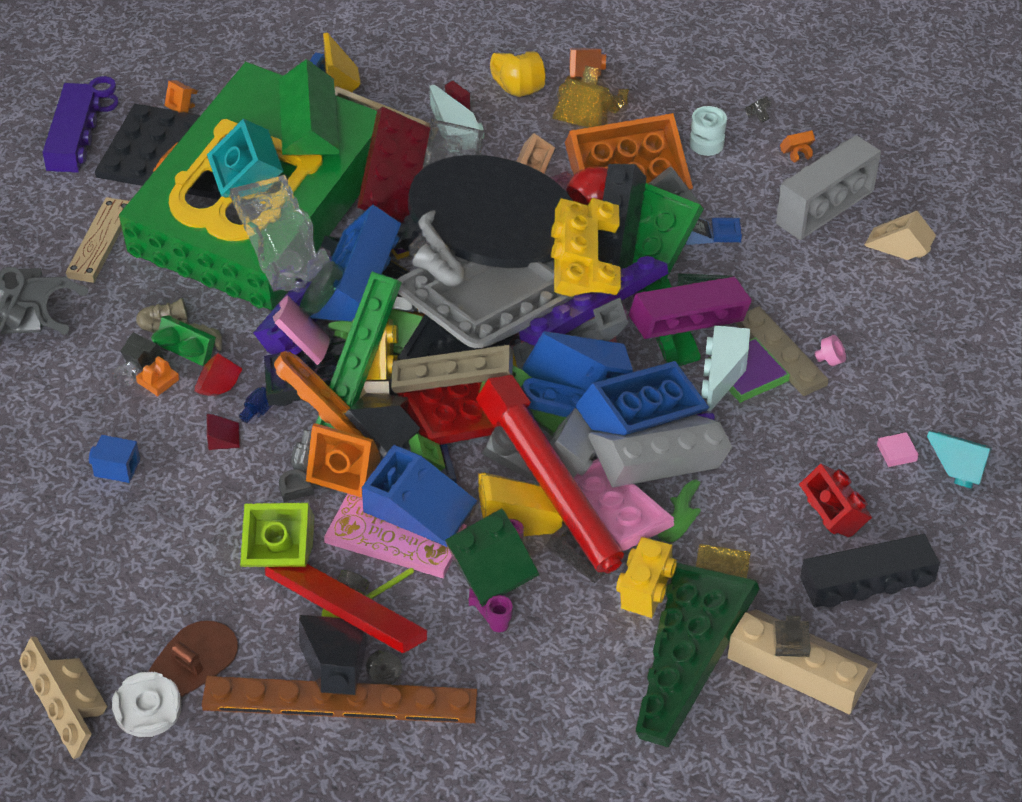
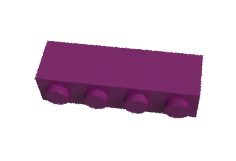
M735 277L636 293L628 316L643 338L649 339L714 327V325L720 326L742 322L752 299Z

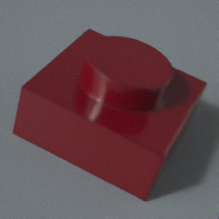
M454 81L445 85V93L470 110V93Z

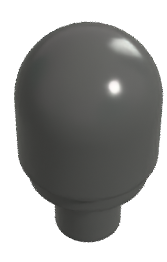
M304 429L301 442H296V445L293 447L291 465L294 470H302L307 473L311 430Z

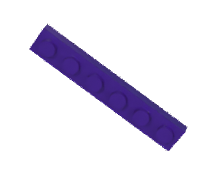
M651 256L639 258L634 264L620 269L621 288L617 295L601 292L575 295L568 302L554 307L552 312L544 317L533 319L529 327L519 332L520 340L535 346L544 331L559 334L568 333L595 317L594 309L618 298L624 300L667 275V263L654 259Z

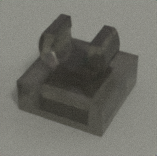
M791 615L786 616V621L775 620L773 626L775 656L809 657L811 651L809 621H801V616Z

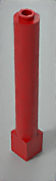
M513 375L488 378L476 397L480 407L494 427L501 426L595 570L599 573L605 572L606 574L614 572L621 566L624 553L527 408L531 403Z

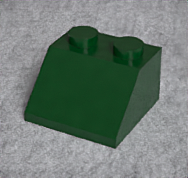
M502 508L445 539L454 562L482 607L486 605L491 597L503 596L539 576V572L519 534Z

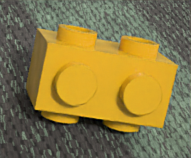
M641 537L637 548L630 550L627 560L628 569L626 573L620 574L616 586V591L620 592L621 609L650 618L653 617L658 603H662L664 599L667 581L673 577L676 569L677 560L673 558L671 544Z

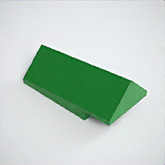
M305 59L279 79L282 155L339 154L334 79L308 59Z

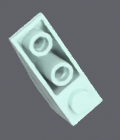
M714 325L713 337H707L706 355H711V359L705 358L703 376H708L709 380H703L701 395L702 398L707 399V405L710 407L707 411H711L746 371L750 329Z

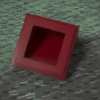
M207 414L208 449L240 448L239 422Z

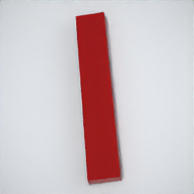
M309 564L306 567H265V576L401 653H405L427 641L426 629Z

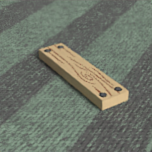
M105 198L66 270V275L69 279L95 282L122 231L119 214L130 201Z

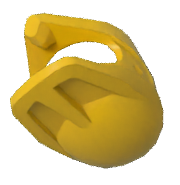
M528 51L525 54L516 56L510 53L492 54L490 60L492 77L507 93L522 97L531 95L544 88L545 68L542 58L537 52Z

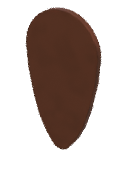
M215 621L192 623L180 630L166 645L148 672H157L162 674L163 677L171 679L176 684L181 697L205 684L207 676H217L234 661L238 651L237 638L233 631L222 623Z

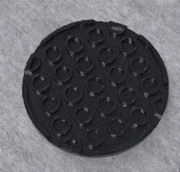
M460 155L435 161L423 168L414 177L408 195V210L412 221L418 225L419 220L424 214L435 210L436 213L431 225L448 248L455 251V256L491 267L525 268L529 266V263L541 262L544 264L554 260V258H551V251L555 238L551 237V231L555 222V208L561 198L573 200L557 182L525 164L495 156Z

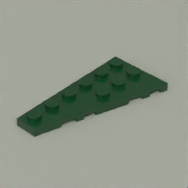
M682 563L676 564L671 584H667L665 593L667 602L665 610L661 611L653 648L654 662L652 668H649L647 676L649 685L647 694L642 699L637 721L636 733L639 739L669 748L730 642L731 634L760 590L756 580Z

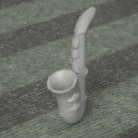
M435 210L424 214L418 223L420 229H422L423 237H426L427 243L431 245L425 244L418 250L413 259V265L428 270L439 282L445 285H460L464 280L465 271L461 263L457 262L449 251L448 246L431 225L436 212Z

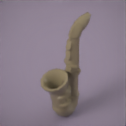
M183 297L171 304H156V306L145 307L136 316V323L142 330L154 333L159 329L161 318L169 315L215 336L214 347L218 351L222 350V336L219 330L212 327L209 328L204 324H189Z

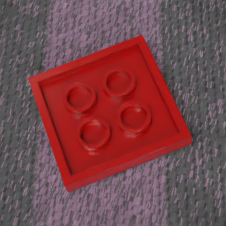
M482 382L397 393L398 396L408 397V414L420 427L418 431L420 435L439 445L491 436L495 428L476 400Z

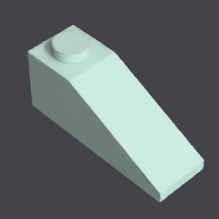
M429 85L430 106L449 154L481 149L484 129L482 123L477 122L474 113L436 85Z

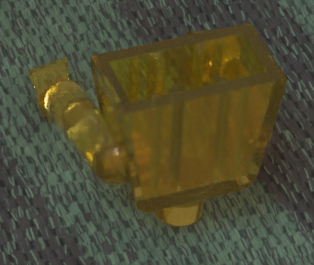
M585 66L582 81L568 75L565 82L559 86L557 92L559 102L552 119L585 127L606 125L608 111L617 113L623 105H628L629 89H618V94L614 96L609 92V88L597 85L600 69Z

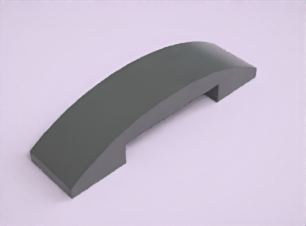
M618 298L594 309V319L581 324L565 335L603 341L612 340L629 323L621 298ZM522 342L512 347L519 369L524 365L535 347L534 345Z

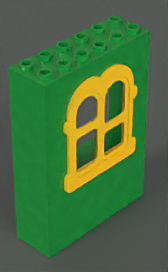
M245 61L120 212L119 219L127 252L136 258L150 261L160 268H167L177 272L184 278L189 277L199 281L206 287L223 291L233 298L238 297L249 301L257 308L264 307L273 310L321 248L325 235L329 236L360 195L377 111L335 95L340 153L282 155L279 79L283 75ZM242 119H246L269 130L283 168L280 176L288 178L277 194L269 195L257 190L226 198L221 197L213 206L200 209L192 207L186 202L185 196L200 175L206 170L212 171L207 154ZM237 196H244L266 205L261 215L249 224H234L227 219L225 213L228 206Z

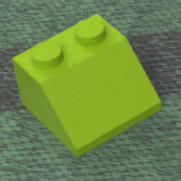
M309 503L244 504L240 566L306 567L313 548L315 519Z

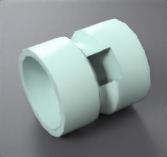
M703 106L693 112L690 148L694 152L710 156L718 154L723 150L725 142L724 133L727 124V116L723 110L713 106Z

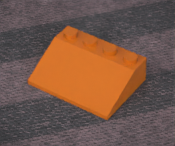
M674 113L569 131L565 146L573 174L588 166H602L608 169L609 164H635L647 177L646 183H649L672 166L690 190L693 189Z

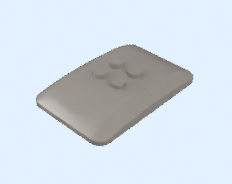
M451 251V254L457 262L461 263L465 271L464 280L460 285H445L439 282L428 270L420 267L397 279L402 282L398 292L399 295L461 342L473 348H483L508 338L529 327L533 319L544 317L552 312L554 307L574 298V296L569 297L554 292V260L544 264L541 262L529 263V266L525 268H499L464 260L455 256V251Z

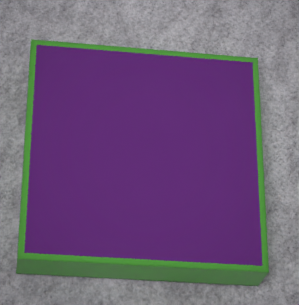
M755 337L749 340L746 371L729 391L741 403L788 382L790 374Z

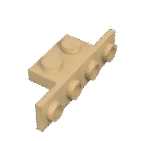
M30 637L19 660L21 668L25 671L36 695H38L45 707L48 717L55 725L63 744L66 745L72 758L76 759L81 756L91 736V732L83 718L97 717L104 714L107 705L80 658L49 660L38 638Z

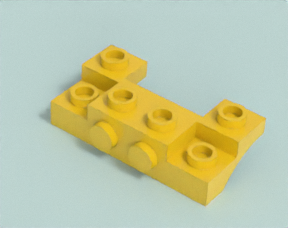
M595 198L591 199L588 206L575 201L560 199L555 208V222L551 231V237L555 238L551 251V258H554L555 293L569 297L590 292L618 294L621 288L620 267L598 261V230L616 233L619 227V205Z

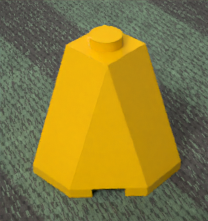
M485 472L478 473V493L482 518L502 508L509 519H515L522 523L524 536L562 533L563 520L540 485Z

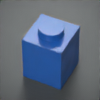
M101 435L97 445L93 446L89 453V464L92 465L95 477L130 483L140 462L137 441Z

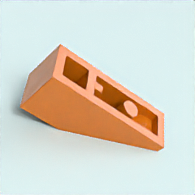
M570 48V77L601 76V70H606V54H601L602 49Z

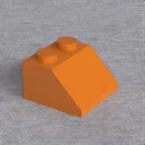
M314 423L311 432L306 482L362 497V486L379 465L381 454L373 439Z

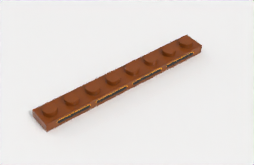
M207 676L202 699V710L475 723L477 689L358 683L356 694L347 695L321 693L316 681Z

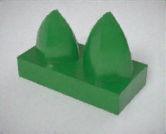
M169 315L161 318L159 329L151 337L152 341L158 346L201 366H204L211 359L216 340L215 336Z

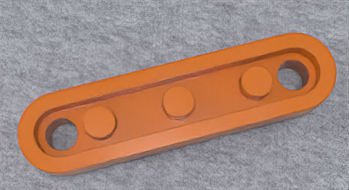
M287 351L281 352L274 362L277 375L284 381L289 382L297 390L298 396L310 403L318 411L323 421L331 424L335 429L365 437L344 414L350 407L298 356Z

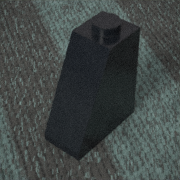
M300 615L299 646L321 693L355 695L366 651V632L341 618Z

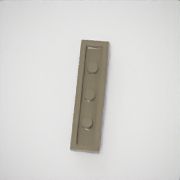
M760 306L747 311L744 321L736 322L739 328L750 329L749 339L751 340L756 337L790 374L789 382L802 396H806L828 385L829 379Z
M510 345L393 361L391 388L395 393L483 382L487 381L488 378L512 375L513 350Z

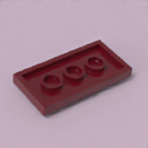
M383 106L377 110L357 208L366 211L370 206L375 205L398 222H403L404 218L410 215L408 210L410 185L414 177L423 168L430 127Z

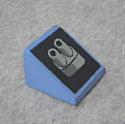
M701 218L698 219L686 245L714 243L708 221Z

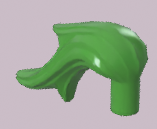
M692 480L688 482L677 497L670 498L675 508L673 514H671L674 517V526L657 534L662 541L667 543L677 541L699 515L701 509H692L690 504L693 495L700 485V481Z

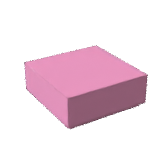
M907 432L878 438L877 446L888 467L918 460L919 454Z

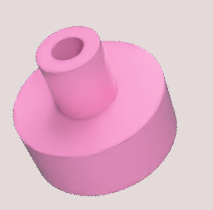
M836 335L822 339L821 349L815 351L818 362L826 360L831 366H836L846 360L845 349Z

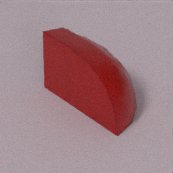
M217 353L204 365L194 391L206 396L223 394L231 390L235 385L242 368Z

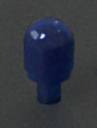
M266 387L256 388L246 398L244 402L245 409L239 414V418L244 423H248L258 412L257 417L264 415L272 407L268 405Z

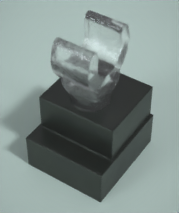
M133 332L120 350L126 362L114 369L112 375L115 380H119L122 376L127 375L124 382L127 386H131L136 381L138 369L143 371V368L146 365H151L156 357H164L156 343Z

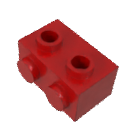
M821 463L799 483V486L808 497L807 501L823 519L824 526L832 534L836 535L839 533L843 536L851 537L872 518L866 509L868 504L862 495L851 488L849 484L852 481L843 470H834Z

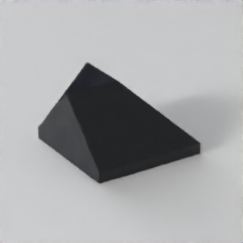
M366 393L344 413L366 438L374 440L379 453L383 457H385L393 445L401 447L420 430V427L408 415V397Z

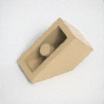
M914 211L874 227L864 245L909 260L914 257L921 258L931 250L930 246L936 234L920 213Z

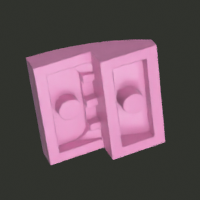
M287 295L279 303L281 309L273 316V320L318 365L328 350L330 338Z

